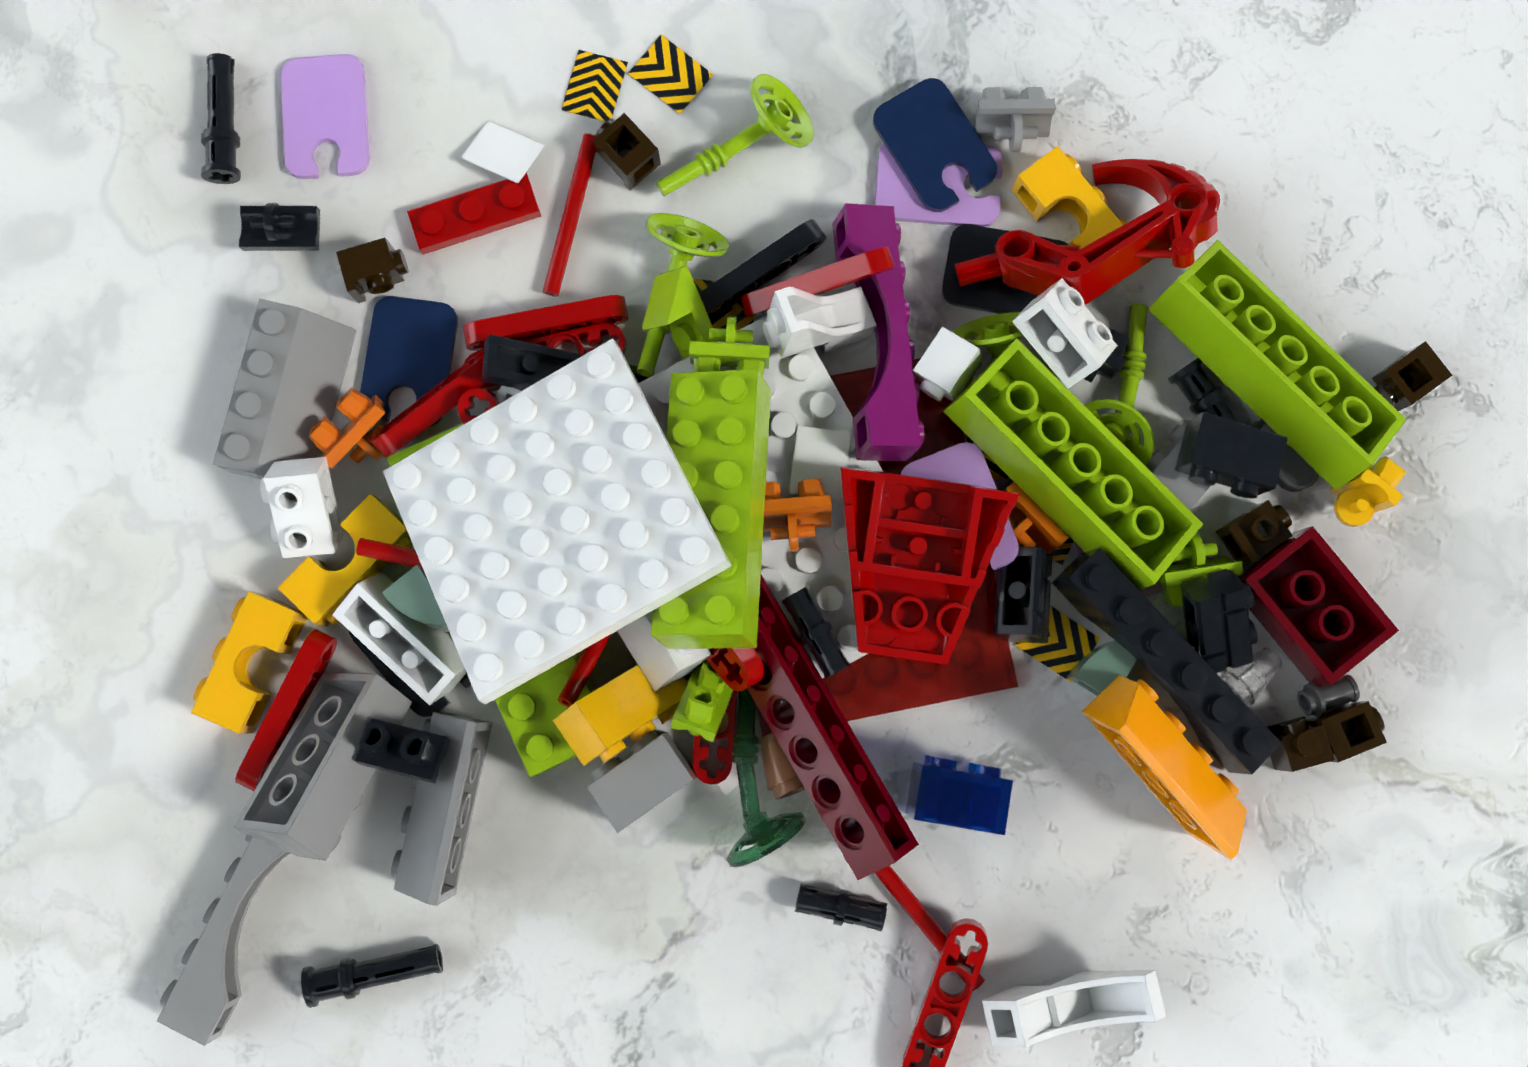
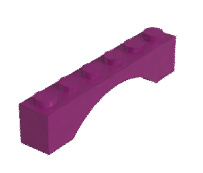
M845 203L832 223L836 262L870 250L889 246L895 267L886 272L854 282L857 288L861 286L877 325L874 329L877 363L873 383L864 404L852 419L856 458L863 461H906L922 446L924 425L918 419L917 411L920 389L918 381L914 379L912 368L915 346L914 342L909 339L907 325L910 318V305L904 299L903 284L906 269L904 262L900 261L898 247L901 240V228L899 223L895 221L894 206Z

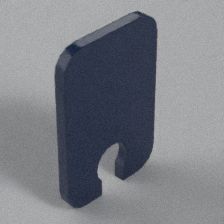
M936 78L925 79L881 104L876 109L873 115V126L922 204L928 210L942 212L959 203V198L954 190L948 188L942 180V172L948 166L959 165L964 167L969 174V182L975 192L980 191L993 182L997 174V165L994 158L947 86L941 80Z
M395 296L384 297L376 303L373 310L360 392L369 399L376 395L385 403L383 407L385 414L378 421L390 422L391 408L389 406V397L395 389L399 387L411 388L416 395L417 401L450 375L458 327V316L450 305L442 302ZM442 417L435 423H433L431 426L437 424L442 419Z

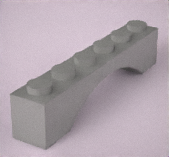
M247 834L245 841L249 842L243 856L236 858L227 870L224 881L228 884L221 898H216L210 904L203 917V922L207 924L199 939L196 938L191 942L182 957L181 963L185 967L179 979H175L169 984L160 1000V1005L164 1007L157 1022L203 1046L221 1036L241 997L238 978V944L242 924L252 898L265 878L285 857L291 854Z

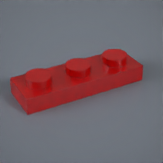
M525 173L519 183L505 179L407 211L418 248L423 255L541 217L527 173Z

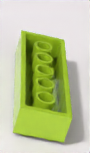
M1218 239L1148 308L1162 325L1167 327L1257 416L1263 419L1278 435L1287 437V445L1293 448L1336 491L1371 467L1407 420Z
M1017 338L997 354L943 411L1084 552L1100 548L1138 590L1154 585L1203 525Z
M759 369L671 373L666 439L732 566L653 610L651 636L667 649L757 648L771 390Z

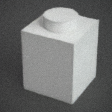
M942 326L913 371L921 382L919 385L920 390L937 401H941L944 396L953 402L965 389L984 359L978 347Z

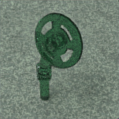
M748 689L739 691L737 735L733 736V744L735 745L732 747V752L734 753L732 755V762L736 764L742 814L745 820L743 827L746 833L735 843L726 858L730 867H741L767 856L792 839L806 823V818L802 812L784 813L770 818L765 811L760 812L754 765L758 763V756L756 754L759 751L758 746H756L759 743V738L755 735L756 704ZM754 844V846H752V847H750V848H747V849H745V850H741L744 846H749V845Z

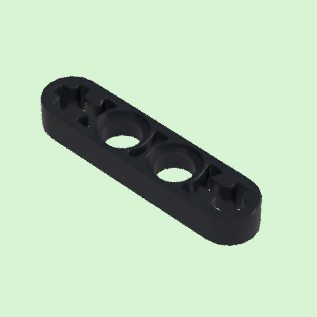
M810 219L797 226L701 291L699 295L710 321L740 301V296L756 291L820 247L827 237L815 220Z

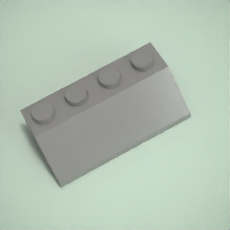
M259 298L213 465L231 473L262 479L275 461L322 457L323 452L308 437L309 431L324 416L332 422L357 330L303 308Z
M323 673L238 818L234 828L296 856L327 861L330 853L339 844L345 825L352 812L360 805L363 792L377 770L356 762L360 750L359 742L366 724L371 722L373 718L402 726L404 716L412 701L376 673Z
M433 712L431 720H425L422 731L446 736L451 741L442 757L435 784L411 778L410 786L416 790L412 807L407 806L402 817L401 832L406 833L403 849L397 850L392 862L391 876L396 877L394 890L434 906L441 904L456 894L493 722L445 712Z

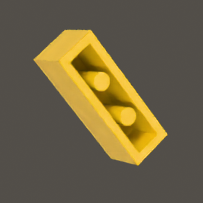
M636 665L576 701L555 718L553 722L583 766L597 757H600L603 763L627 748L623 742L626 738L630 737L633 743L656 729L653 721L659 718L662 724L671 720L688 682L682 677L654 692L640 667Z

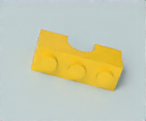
M1056 146L1020 173L1011 189L1012 193L1036 222L1053 211H1065L1071 214L1079 224L1080 235L1074 238L1069 245H1080L1083 248L1127 223L1124 219L1116 217L1108 207V202L1103 192L1087 182L1081 174L1078 162L1071 155H1065L1059 146Z
M371 493L340 524L350 534L355 544V554L352 561L345 568L332 571L321 560L308 556L278 587L316 625L327 627L330 623L332 625L339 623L332 614L356 584L379 574L390 563L357 555L356 548L360 538L412 548L413 546L403 520L382 499Z
M248 591L246 597L241 598L234 607L231 616L234 623L227 637H223L214 649L212 660L215 661L208 677L203 678L197 685L193 695L195 704L191 711L192 714L237 734L254 733L272 693L257 687L251 681L248 672L251 658L263 648H268L277 653L291 654L308 619L301 611L263 594Z

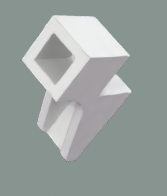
M861 286L829 296H816L794 287H787L775 291L770 308L767 310V322L763 323V330L768 344L771 348L777 346L782 359L819 345L823 354L862 341L870 338L877 325Z

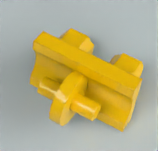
M1384 456L1379 458L1374 466L1369 467L1337 491L1331 487L1330 491L1338 495L1334 502L1336 518L1346 526L1357 527L1370 521L1375 512L1396 506L1404 495L1397 491L1395 487L1406 474V471Z

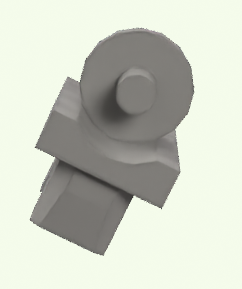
M1000 87L983 89L982 98L978 101L974 129L980 138L1009 139L1010 151L1019 152L1021 151L1023 139L1049 137L1052 116L1056 110L1055 98L1046 99L1042 87H1027L1021 91L1020 99H1005V91Z

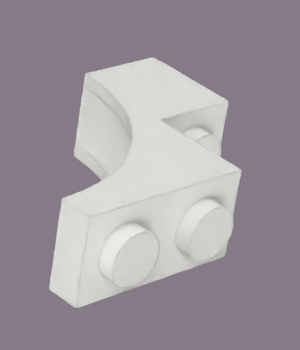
M1155 970L1082 971L1050 986L1016 985L982 1000L992 1046L1026 1048L1043 1040L1083 1029L1122 1023L1157 1022L1166 1017Z

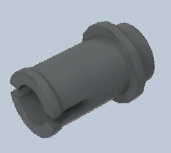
M1348 674L1341 677L1332 686H1316L1313 683L1305 684L1303 690L1298 691L1297 694L1298 703L1302 711L1307 716L1314 715L1316 717L1324 716L1328 709L1349 702H1355L1360 698L1358 685L1353 677Z

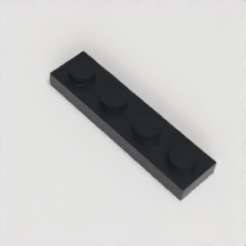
M490 334L484 343L481 381L524 390L580 358L583 354ZM629 365L638 383L650 378L636 372L637 366Z

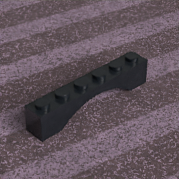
M1100 548L1081 553L1051 582L1082 616L1117 641L1160 683L1182 710L1199 741L1229 773L1253 775L1282 744Z

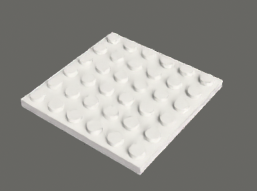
M614 339L607 341L382 471L478 701L484 704H488L732 566L620 347Z

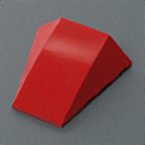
M840 467L858 652L948 665L971 611L972 602L978 588L983 583L987 573L986 569L996 546L998 547L1005 531L1004 527L1012 509L1015 508L1020 493L930 478Z

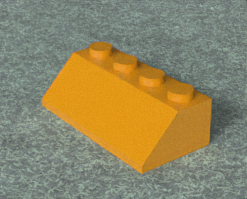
M1119 675L1081 712L1190 836L1232 860L1239 851L1247 809L1236 798V795L1239 793L1238 788L1221 773L1217 775L1209 766L1213 762L1210 755L1197 743L1192 742L1190 744L1182 735L1186 731L1185 726L1169 711L1163 712L1155 702L1159 697L1146 682L1141 679L1135 682Z

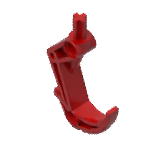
M1121 159L1092 164L1095 186L1103 184L1131 185L1149 193L1160 205L1083 248L1080 245H1057L1023 230L1009 231L1003 234L998 239L996 245H994L995 253L955 264L959 285L961 287L1001 276L1003 283L1008 286L1039 296L1063 278L1069 287H1073L1081 294L1086 305L1155 258H1172V265L1176 268L1183 269L1191 266L1195 261L1194 250L1197 245L1210 239L1218 231L1217 211L1220 206V195L1212 184L1206 182L1202 175L1193 170H1186L1185 167L1174 163L1168 164L1165 161L1153 159Z

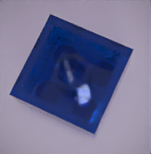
M925 755L924 763L913 762L905 814L918 821L1005 835L1013 780L1001 777V768L969 763L968 771L956 769L957 761L928 755Z

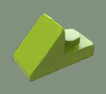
M687 265L655 276L642 326L643 331L669 325L673 341L678 347L682 358L689 357L690 341L718 342L709 341V329L713 327Z

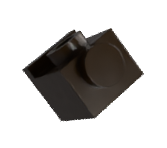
M625 113L616 120L610 119L598 129L596 137L593 139L597 154L624 181L625 186L629 190H632L661 164L658 148ZM621 150H631L623 158L619 156Z
M385 237L336 252L346 290L358 303L366 301L364 294L366 292L381 294L392 290L394 284L403 282V275L409 273L402 250H395Z
M1425 341L1404 353L1396 361L1373 376L1372 379L1377 384L1374 389L1394 406L1397 411L1413 405L1453 375Z
M1269 500L1257 504L1215 531L1235 561H1242V566L1255 562L1267 552L1293 537L1288 529L1292 525L1289 514L1279 504L1272 506ZM1258 523L1261 524V526L1267 533L1266 537H1263L1258 533Z
M1355 701L1325 713L1324 716L1306 720L1308 725H1324L1335 760L1329 762L1339 763L1387 743L1382 732L1385 728L1384 721L1375 707L1370 705L1369 701ZM1342 722L1347 723L1349 726V734L1347 736L1341 726Z
M1301 716L1266 726L1282 743L1270 755L1274 770L1294 772L1335 760L1324 725H1308L1306 717Z

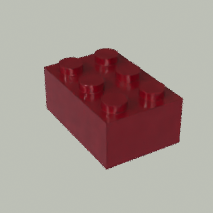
M1311 526L1292 533L1293 537L1272 549L1238 578L1242 582H1247L1253 592L1254 606L1248 609L1305 679L1316 686H1332L1399 630L1317 530Z

